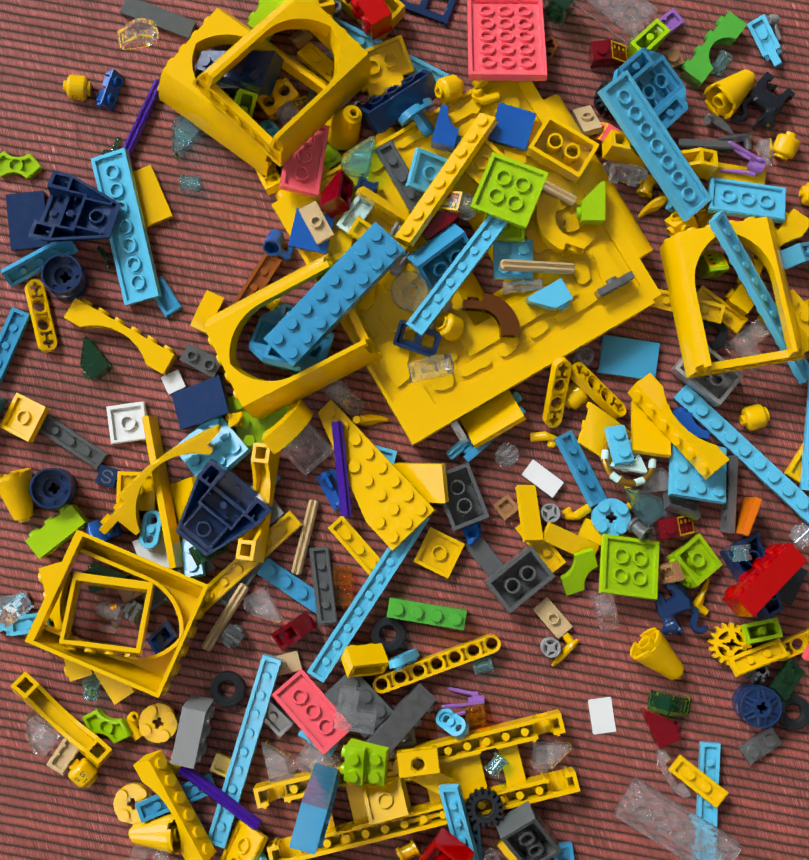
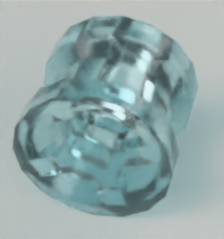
M750 544L730 546L733 552L732 562L752 560V556L749 554Z

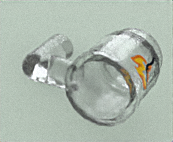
M100 601L98 603L96 616L112 621L111 626L102 624L100 627L101 632L118 633L119 624L124 613V604L110 601Z

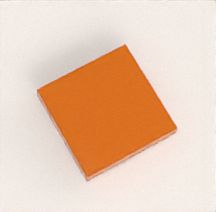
M744 497L736 518L735 533L733 534L740 536L750 535L762 499L758 497Z

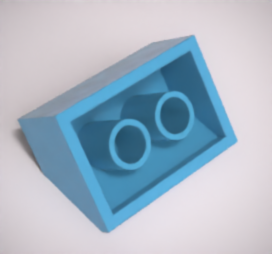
M453 222L410 254L407 259L414 271L431 291L468 243L469 239L465 231Z

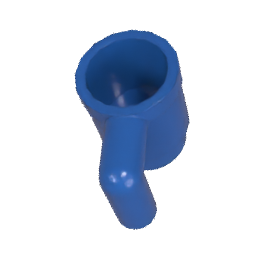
M278 229L271 230L262 245L263 251L270 256L280 255L287 261L291 260L295 251L292 247H288L287 251L282 248L284 234Z
M100 519L85 525L87 534L105 542L122 534L118 521L113 525V531L106 534L99 530L102 525Z

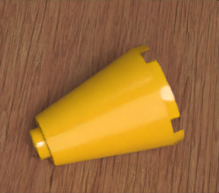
M744 69L709 85L704 91V95L706 94L707 98L705 104L708 109L717 116H724L723 119L731 117L755 85L756 78L754 73Z
M346 106L325 124L330 126L327 141L331 147L338 150H348L358 142L362 112L357 106Z
M31 468L14 470L5 475L4 473L0 474V496L13 520H18L19 523L27 522L33 516V499L30 495Z
M654 627L647 629L640 635L642 639L638 643L636 641L633 643L630 649V656L635 661L670 680H677L683 675V664L660 630Z
M172 814L153 818L143 823H134L129 829V839L133 844L170 854L181 853L179 831Z

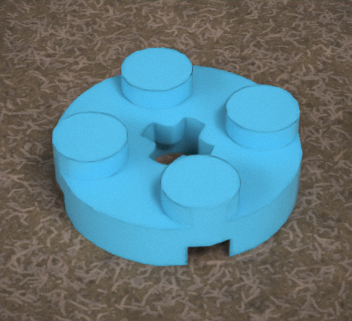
M608 498L599 502L591 513L592 525L601 535L619 536L627 531L628 524L631 521L628 506L614 498ZM610 512L613 513V516H616V520H613L612 523H609V519H606V515H610Z

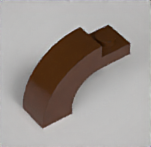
M486 293L483 294L482 301H479L477 297H467V300L463 299L462 311L484 312L496 320L499 326V337H520L518 318L514 310L504 300Z

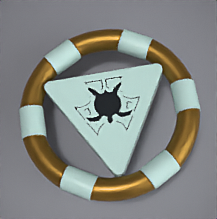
M627 433L631 446V434ZM605 443L601 452V463L605 473L614 482L626 487H637L645 484L652 478L656 470V456L648 455V470L640 454L633 453L635 459L633 463L614 466L613 461L609 464L610 450L608 443ZM611 468L645 475L634 480H628L619 476Z

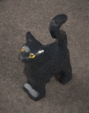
M766 72L757 82L754 90L741 103V115L733 114L731 119L738 123L747 120L749 115L747 106L751 105L763 113L757 118L752 130L758 127L762 130L768 129L771 131L775 127V117L781 112L784 103L791 101L796 93L788 88L779 96H775L772 92L778 85L768 83L773 80L774 76Z

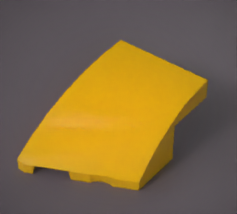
M588 402L586 405L588 408L586 420L582 421V429L577 442L586 450L601 458L602 449L607 442L604 432L605 428L622 424L591 402ZM625 428L626 432L628 434H631V432L627 428ZM609 451V464H611L613 460Z

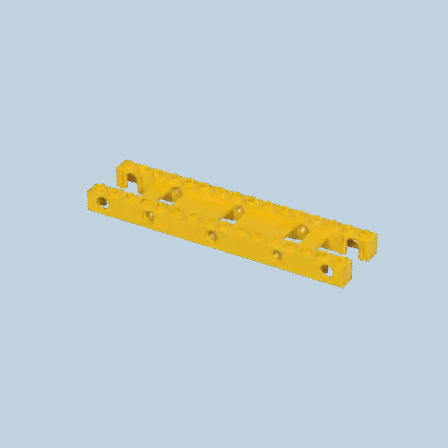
M558 709L471 730L462 739H456L451 735L398 748L394 755L388 759L387 778L399 776L398 772L391 769L397 757V750L436 745L439 769L453 778L451 784H460L465 807L470 793H474L475 789L480 790V787L487 789L479 754H481V751L493 748L499 751L506 783L488 788H491L492 791L494 790L499 795L503 810L519 807L527 801L531 804L580 791L577 775L573 767L567 768L564 766V769L544 774L540 772V775L525 778L517 744L529 741L536 742L539 739L538 735L552 732L557 736L566 733L562 715ZM341 762L329 765V767L338 769L337 775L340 776L338 787H346L354 821L335 825L331 813L322 849L317 847L315 855L289 848L292 836L282 839L277 837L274 841H269L267 852L269 860H305L448 823L439 794L427 788L430 802L411 806L404 778H401L409 817L370 827L362 788L360 785L344 781V775L340 774L343 763ZM313 770L256 783L253 791L257 809H267L272 801L284 798V802L288 801V803H291L292 800L303 798ZM481 800L477 804V811L480 814L485 815L492 810V804L488 800Z

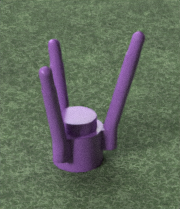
M728 141L729 145L736 148L733 150V153L749 160L746 167L749 168V171L722 168L721 172L744 174L753 177L756 173H762L766 164L765 159L756 156L732 141Z
M449 687V691L471 697L467 698V703L441 706L443 709L468 707L469 710L456 712L459 716L478 713L479 711H484V695H478V691H467Z

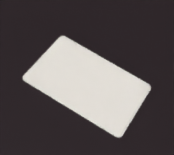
M611 697L588 700L593 734L615 732L616 727Z

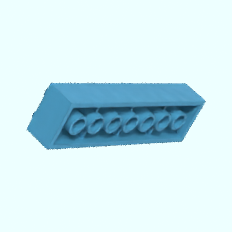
M375 221L263 339L296 369L405 255V249Z
M315 763L300 805L289 848L314 855L316 854L317 847L322 849L340 776L337 775L338 769Z

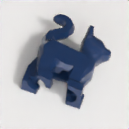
M681 582L664 585L666 590L671 591L672 597L665 600L661 593L658 592L657 600H653L657 614L663 621L662 634L664 636L677 633L684 634L681 625L674 617L686 611L692 613L690 619L691 630L697 634L707 632V625L701 627L697 625L700 612L688 596L686 587Z

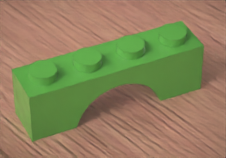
M730 11L725 17L720 16L714 24L717 26L714 31L710 30L703 39L706 42L703 46L699 44L692 53L694 55L692 60L687 59L681 67L683 72L680 77L697 90L713 70L709 60L710 49L718 45L732 46L747 26L745 22Z
M390 596L387 611L388 618L464 630L467 610L464 608L422 603Z

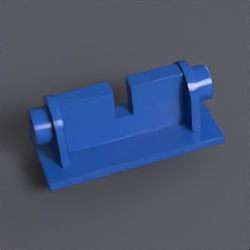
M113 68L108 70V73H105L102 87L105 90L100 89L96 99V106L100 108L105 107L113 112L125 78Z
M332 468L320 474L316 479L335 511L340 508L337 475Z

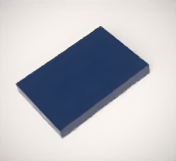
M42 190L7 194L6 204L11 251L40 249L49 244L50 242L28 237L34 219L41 220L46 207L45 192Z
M216 376L171 393L180 430H186L232 413L223 376Z

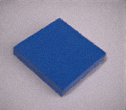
M499 102L495 115L498 123L490 133L488 141L525 152L537 113Z
M297 208L288 246L326 255L330 239L317 245L299 212L301 208ZM323 214L331 230H333L335 217L330 218L327 214Z

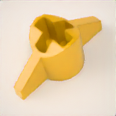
M243 412L224 415L229 427L242 426Z

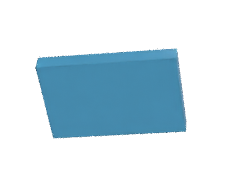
M603 335L597 373L642 379L651 373L655 377L660 343Z

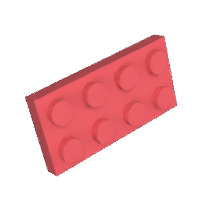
M323 125L283 164L279 189L314 198L318 197L330 126Z
M302 668L271 695L323 756L353 729L351 724L326 698Z

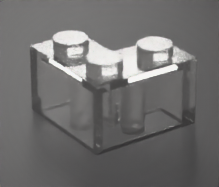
M758 318L723 346L733 359L763 354L756 345L771 333ZM759 367L744 369L743 371L748 375Z
M341 684L333 728L373 735L377 710L358 707L361 687Z

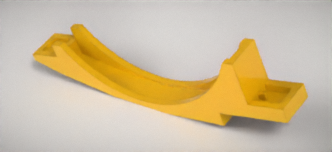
M218 424L200 432L173 447L147 466L121 491L118 496L120 500L113 507L115 511L111 515L107 513L100 521L102 525L99 530L106 534L119 521L133 534L137 535L142 526L139 514V495L147 476L157 466L176 456L184 454L210 455L215 447L211 441L220 432L221 426Z

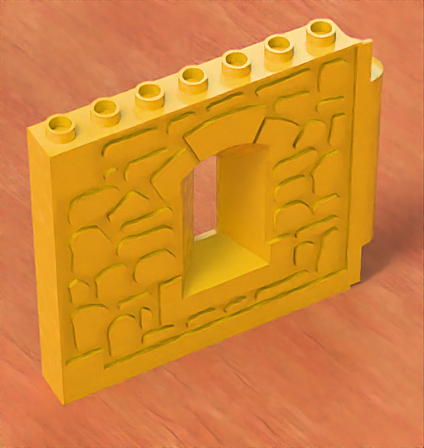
M473 80L472 85L474 87L480 86L486 94L498 92L500 103L537 113L525 152L491 143L506 157L548 172L547 181L577 196L573 206H569L562 201L559 202L555 220L558 228L564 234L583 240L587 244L582 254H572L567 251V248H564L561 254L551 250L544 244L536 230L535 207L525 230V239H533V261L573 263L575 265V272L572 274L533 272L532 280H503L506 287L492 295L504 300L514 310L520 325L519 338L499 337V326L496 320L487 313L462 311L463 299L467 300V297H477L479 301H482L484 294L472 272L451 298L450 302L453 303V306L448 311L463 320V333L454 341L441 337L434 358L393 344L399 321H408L430 293V290L414 271L408 259L404 263L400 276L390 275L389 270L357 304V307L382 358L365 367L412 447L451 425L455 420H459L502 393L550 367L557 357H567L637 316L655 303L653 299L661 295L641 261L653 248L597 156L594 154L580 179L575 184L526 155L529 145L548 114L583 134L561 97L553 95L543 100L532 81ZM472 89L463 93L458 100L449 103L439 101L440 104L449 106V120L455 128H459L458 135L461 136V139L480 112L495 117L499 102L488 105L480 104L472 98ZM440 107L430 113H425L434 129ZM414 121L398 132L393 127H389L387 131L377 134L374 137L376 144L365 151L361 148L359 150V147L356 146L354 150H350L351 156L348 155V151L341 156L343 163L332 170L327 165H324L317 198L279 190L275 194L277 201L272 204V207L290 237L296 209L302 208L314 201L319 206L321 192L338 171L343 170L353 181L351 204L357 197L355 189L359 177L362 176L367 181L379 182L376 194L410 214L378 158L375 149L392 140L409 171L416 148L424 149L447 159L452 153L431 148L433 134L429 137L424 136ZM463 173L451 190L462 192L458 211L440 208L438 211L457 213L466 217L474 232L478 230L485 220V214L470 209L478 185ZM601 181H605V222L603 225H579V219H576L575 216L576 207H579L581 201ZM450 192V198H446L440 207L456 209L460 193ZM374 207L365 221L371 225L376 221L389 234L397 220ZM344 213L335 216L332 230L334 237L330 238L327 254L329 252L332 253L336 262L357 241L336 226ZM420 236L413 247L409 245L404 246L407 247L406 251L412 254L424 245L426 241ZM492 245V246L490 247V249L487 251V254L489 255V257H490V259H491L492 262H493V245ZM297 249L305 265L324 256V254ZM632 271L635 277L631 282L600 299L596 298L594 292L605 286V281L614 276L619 278ZM325 274L315 278V282L317 283ZM562 278L573 297L572 301L569 302L570 306L562 311L559 309L550 311L527 305L525 302L527 297ZM347 314L340 324L354 345L360 342L361 339ZM407 327L403 338L414 341L416 332ZM424 334L422 345L431 348L435 340L434 336Z

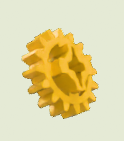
M729 622L728 627L725 623H721V628L715 626L716 632L709 633L713 638L707 640V642L712 644L708 650L714 651L711 656L713 658L718 657V662L723 663L725 660L726 665H729L727 662L729 657L745 652L747 648H752L751 645H746L741 626L737 624L734 627L732 622ZM737 634L739 635L741 641H739V640L736 638V635H737ZM732 641V642L735 643L736 645L732 644V645L726 646L725 644H722V643H727V642ZM718 646L722 648L724 655L720 653Z

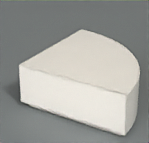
M457 420L452 422L451 427L461 444L464 445L469 442Z

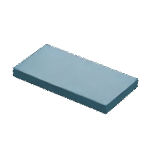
M710 177L708 193L712 200L707 203V213L716 214L723 210L726 216L739 218L769 217L774 223H784L786 188Z

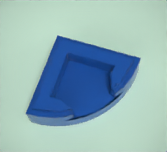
M479 521L462 529L470 547L474 546L481 537L482 526Z

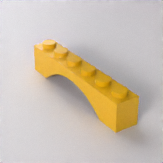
M611 129L602 142L603 159L646 167L625 133ZM701 147L680 150L698 178L708 179L718 168V155L715 150Z
M794 208L790 212L785 211L784 223L775 227L779 246L781 247L801 238L809 227V218ZM753 257L751 261L760 276L764 264L758 257ZM738 277L736 280L737 286L728 291L725 296L727 298L725 302L745 316L754 306V302L748 296L745 286Z
M77 298L74 299L64 316L65 319L85 330L94 328L109 329L124 334L138 347L146 365L163 375L169 373L178 356L173 354L174 349L167 345H164V347L157 345L158 340L149 335L147 338L141 335L142 331L133 326L129 329L124 326L125 321L118 317H115V319L108 317L109 312L100 307L98 310L92 307L93 303L84 298L81 301Z
M651 373L636 382L627 392L705 479H708L730 460L717 445L696 437L676 419L667 404L663 386Z
M253 443L251 456L253 489L272 508L281 450L274 455L265 443ZM271 512L260 525L239 537L235 559L264 563Z
M61 562L39 568L38 578L44 586V598ZM70 574L49 617L54 622L55 628L62 630L66 611V595L72 580ZM62 658L65 662L64 672L70 682L95 674L91 669Z
M26 671L11 685L12 691L98 769L112 755V749L103 740L67 712Z
M162 750L144 755L133 766L142 782L163 800L172 813L179 831L180 852L185 860H210L217 851Z

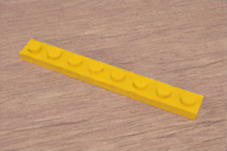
M479 113L395 235L397 241L411 247L414 246L497 125L496 117Z

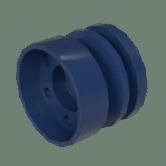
M56 254L45 261L41 269V279L44 285L61 300L72 301L75 298L78 299L88 288L89 279L85 269L70 255Z
M45 468L37 472L30 483V495L33 501L46 509L62 508L70 504L78 492V484L75 477L69 471L61 468ZM55 485L60 486V489H58L57 491H53V487H55Z
M746 682L734 691L732 696L733 710L741 720L756 728H768L780 719L782 702L774 690L757 682ZM762 704V708L757 709V705Z

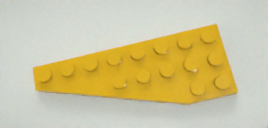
M330 400L318 412V415L333 449L331 423L334 421L343 422L349 485L367 524L394 551L436 510L333 400Z

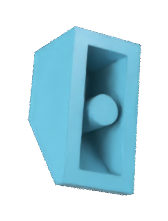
M809 242L798 243L781 250L785 269L809 263Z
M562 278L527 297L525 302L527 305L550 311L557 309L562 311L570 306L569 302L572 301L573 297Z

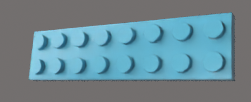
M628 70L597 92L683 222L689 220L712 200Z
M122 148L91 158L98 191L122 205L109 240L124 305L130 306L161 297L162 294L128 149Z

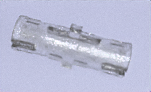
M521 278L519 281L502 282L503 295L519 292L525 294V292L543 289L542 278L530 280Z

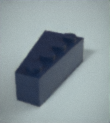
M202 51L195 69L199 73L204 72L226 51ZM251 51L218 82L271 96L284 60L276 51Z
M422 69L401 80L402 85L390 86L385 89L386 91L383 95L369 97V102L362 106L360 103L355 104L362 112V125L378 134L383 133L389 129V126L398 123V118H400L401 114L414 104H423L422 100L425 98H431L433 101L436 96L434 91L436 81L432 72Z
M759 531L750 532V535L743 536L719 551L736 582L739 581L738 578L742 573L748 572L752 568L751 564L757 558H762L765 555V548L762 547ZM779 591L756 614L759 619H770L784 610Z

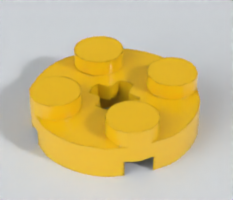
M157 702L149 705L142 711L139 717L140 734L154 743L167 741L178 729V716L174 708L167 703ZM160 717L164 725L156 727L154 720Z
M138 782L128 783L116 793L113 803L118 819L129 824L141 822L136 807L133 808L129 805V802H131V798H134L135 801H141L153 796L152 792Z

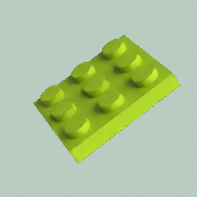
M492 152L470 209L526 230L549 173Z
M234 396L228 397L232 413L243 412L242 426L235 427L238 436L250 451L253 450V443H264L262 441L263 433L274 426L289 409L288 405L263 419L251 417L242 407L240 401L236 400Z
M603 534L601 537L599 593L657 600L659 542L647 540L642 543L637 538Z

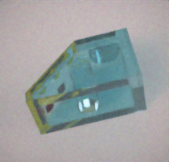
M183 115L178 116L171 126V152L177 160L204 135V132Z
M370 136L348 150L346 157L343 156L341 168H344L343 170L347 176L356 178L362 176L365 180L368 179L376 144L374 136Z
M624 489L635 517L640 518L643 524L650 525L667 514L660 497L636 489Z

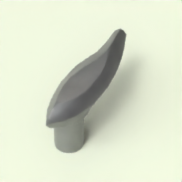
M712 113L704 114L703 122L705 124L710 123L717 129L734 135L730 126L721 117Z
M750 133L718 138L721 141H743L746 150L753 148L750 140L753 138V135Z

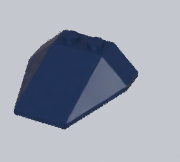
M53 170L47 185L50 192L49 199L41 220L34 219L28 237L45 242L110 239L122 205L72 174Z
M210 459L197 475L175 532L202 554L208 556L260 525L272 508L256 490L233 471Z

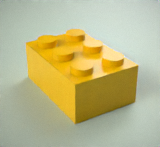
M548 114L529 145L526 155L576 184L600 144Z

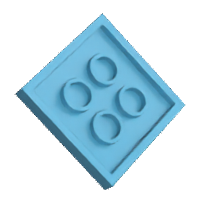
M222 416L202 423L180 442L182 443L218 424L221 426L220 432L211 441L215 447L210 455H180V458L196 477L210 459L231 470L251 452Z
M671 442L668 496L723 505L726 503V463L708 479H705ZM718 446L720 450L726 455L727 448Z

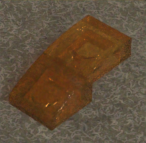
M333 566V589L336 607H349L353 601L352 566Z
M484 703L464 706L466 722L469 724V728L486 726Z

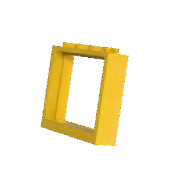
M74 572L59 644L64 646V650L76 651V648L84 649V652L96 654V651H104V655L116 656L117 653L125 654L124 657L136 659V656H142L155 589L154 583ZM81 584L146 593L136 648L70 640Z

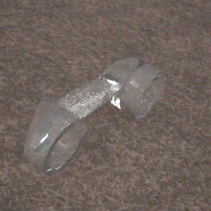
M664 748L658 749L656 752L657 765L671 790L684 799L690 797L691 794L683 782L677 784L668 770L666 764L671 759Z

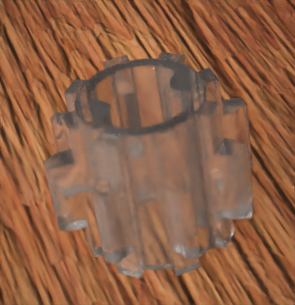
M504 443L495 450V461H497L499 466H503V468H510L519 461V450L514 444Z
M804 523L800 525L795 524L789 530L791 534L788 537L799 548L808 547L809 527Z

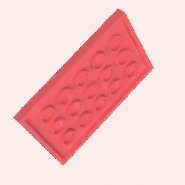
M467 0L468 80L547 81L542 0Z

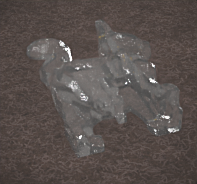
M611 160L602 164L609 177L608 182L616 184L623 182L629 186L637 187L641 184L642 179H647L648 170L640 165Z

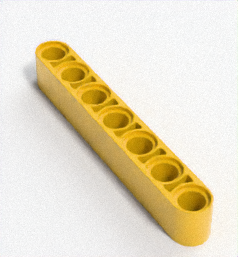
M495 634L483 635L420 658L412 664H405L406 667L401 670L395 671L393 668L385 671L384 674L376 675L373 681V688L381 694L493 654L500 649L501 642ZM490 638L496 639L497 642L493 648L486 646V642ZM471 645L478 646V652L474 655L468 653V648ZM452 652L460 653L458 661L450 660L449 657ZM433 659H440L442 665L439 668H434L431 665ZM416 665H421L424 671L422 674L417 675L413 672V668ZM403 672L406 678L403 681H397L395 674ZM379 679H385L387 686L380 688L376 682Z

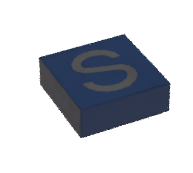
M100 465L95 483L115 489L117 473L121 470Z

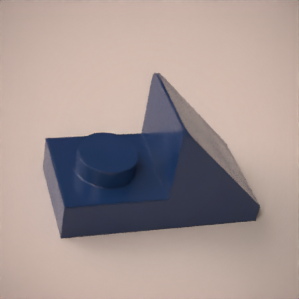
M166 620L146 640L154 653L157 654L174 643L179 638V632L171 621Z

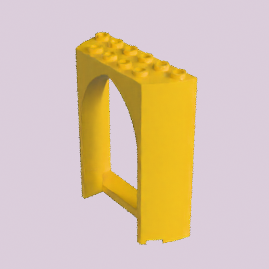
M284 0L202 72L192 84L281 167L369 82L371 64L369 54L362 48L361 44L355 41L343 27L336 23L333 17L319 6L317 1ZM289 29L309 30L334 54L335 64L332 80L272 138L216 82L269 36Z
M217 8L210 16L204 19L203 25L192 33L189 41L179 48V52L174 58L172 57L168 60L166 67L162 70L157 88L159 99L268 177L277 164L192 84L196 79L195 64L199 60L202 51H207L210 47L218 45H234L251 30V28L224 9ZM266 39L253 49L255 51H276L284 60L282 69L317 94L328 85L323 79Z
M748 217L744 221L736 222L731 220L729 222L742 245L751 250L762 261L768 271L787 350L711 363L695 288V269L704 251L713 243L719 242L709 224L704 228L697 229L696 227H691L685 231L678 232L665 239L659 248L687 379L805 359L775 224L769 217Z
M331 252L208 317L205 322V330L209 336L208 342L217 353L216 359L226 372V380L232 384L234 397L240 401L242 407L253 418L263 419L382 358L356 305L348 315L361 341L296 375L278 381L262 380L242 370L237 361V342L249 318L268 303L328 272L336 263Z
M76 530L25 642L159 698L162 694H167L172 677L177 675L180 670L181 664L179 661L188 652L189 645L187 643L189 638H193L196 634L198 627H195L197 620L202 619L206 610L203 608L204 604L208 601L212 591L209 590V585ZM79 552L149 582H153L155 586L161 589L172 602L178 616L180 631L179 638L175 643L160 653L148 657H136V659L126 658L120 654L108 656L104 655V651H96V654L86 653L81 648H76V651L64 650V646L59 644L61 630L46 623ZM72 634L70 635V640L88 642Z

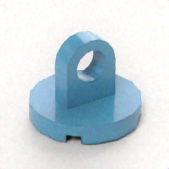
M425 98L422 100L423 104H414L403 112L398 121L401 126H406L414 121L421 133L429 137L434 133V128L425 113L434 106L431 98Z

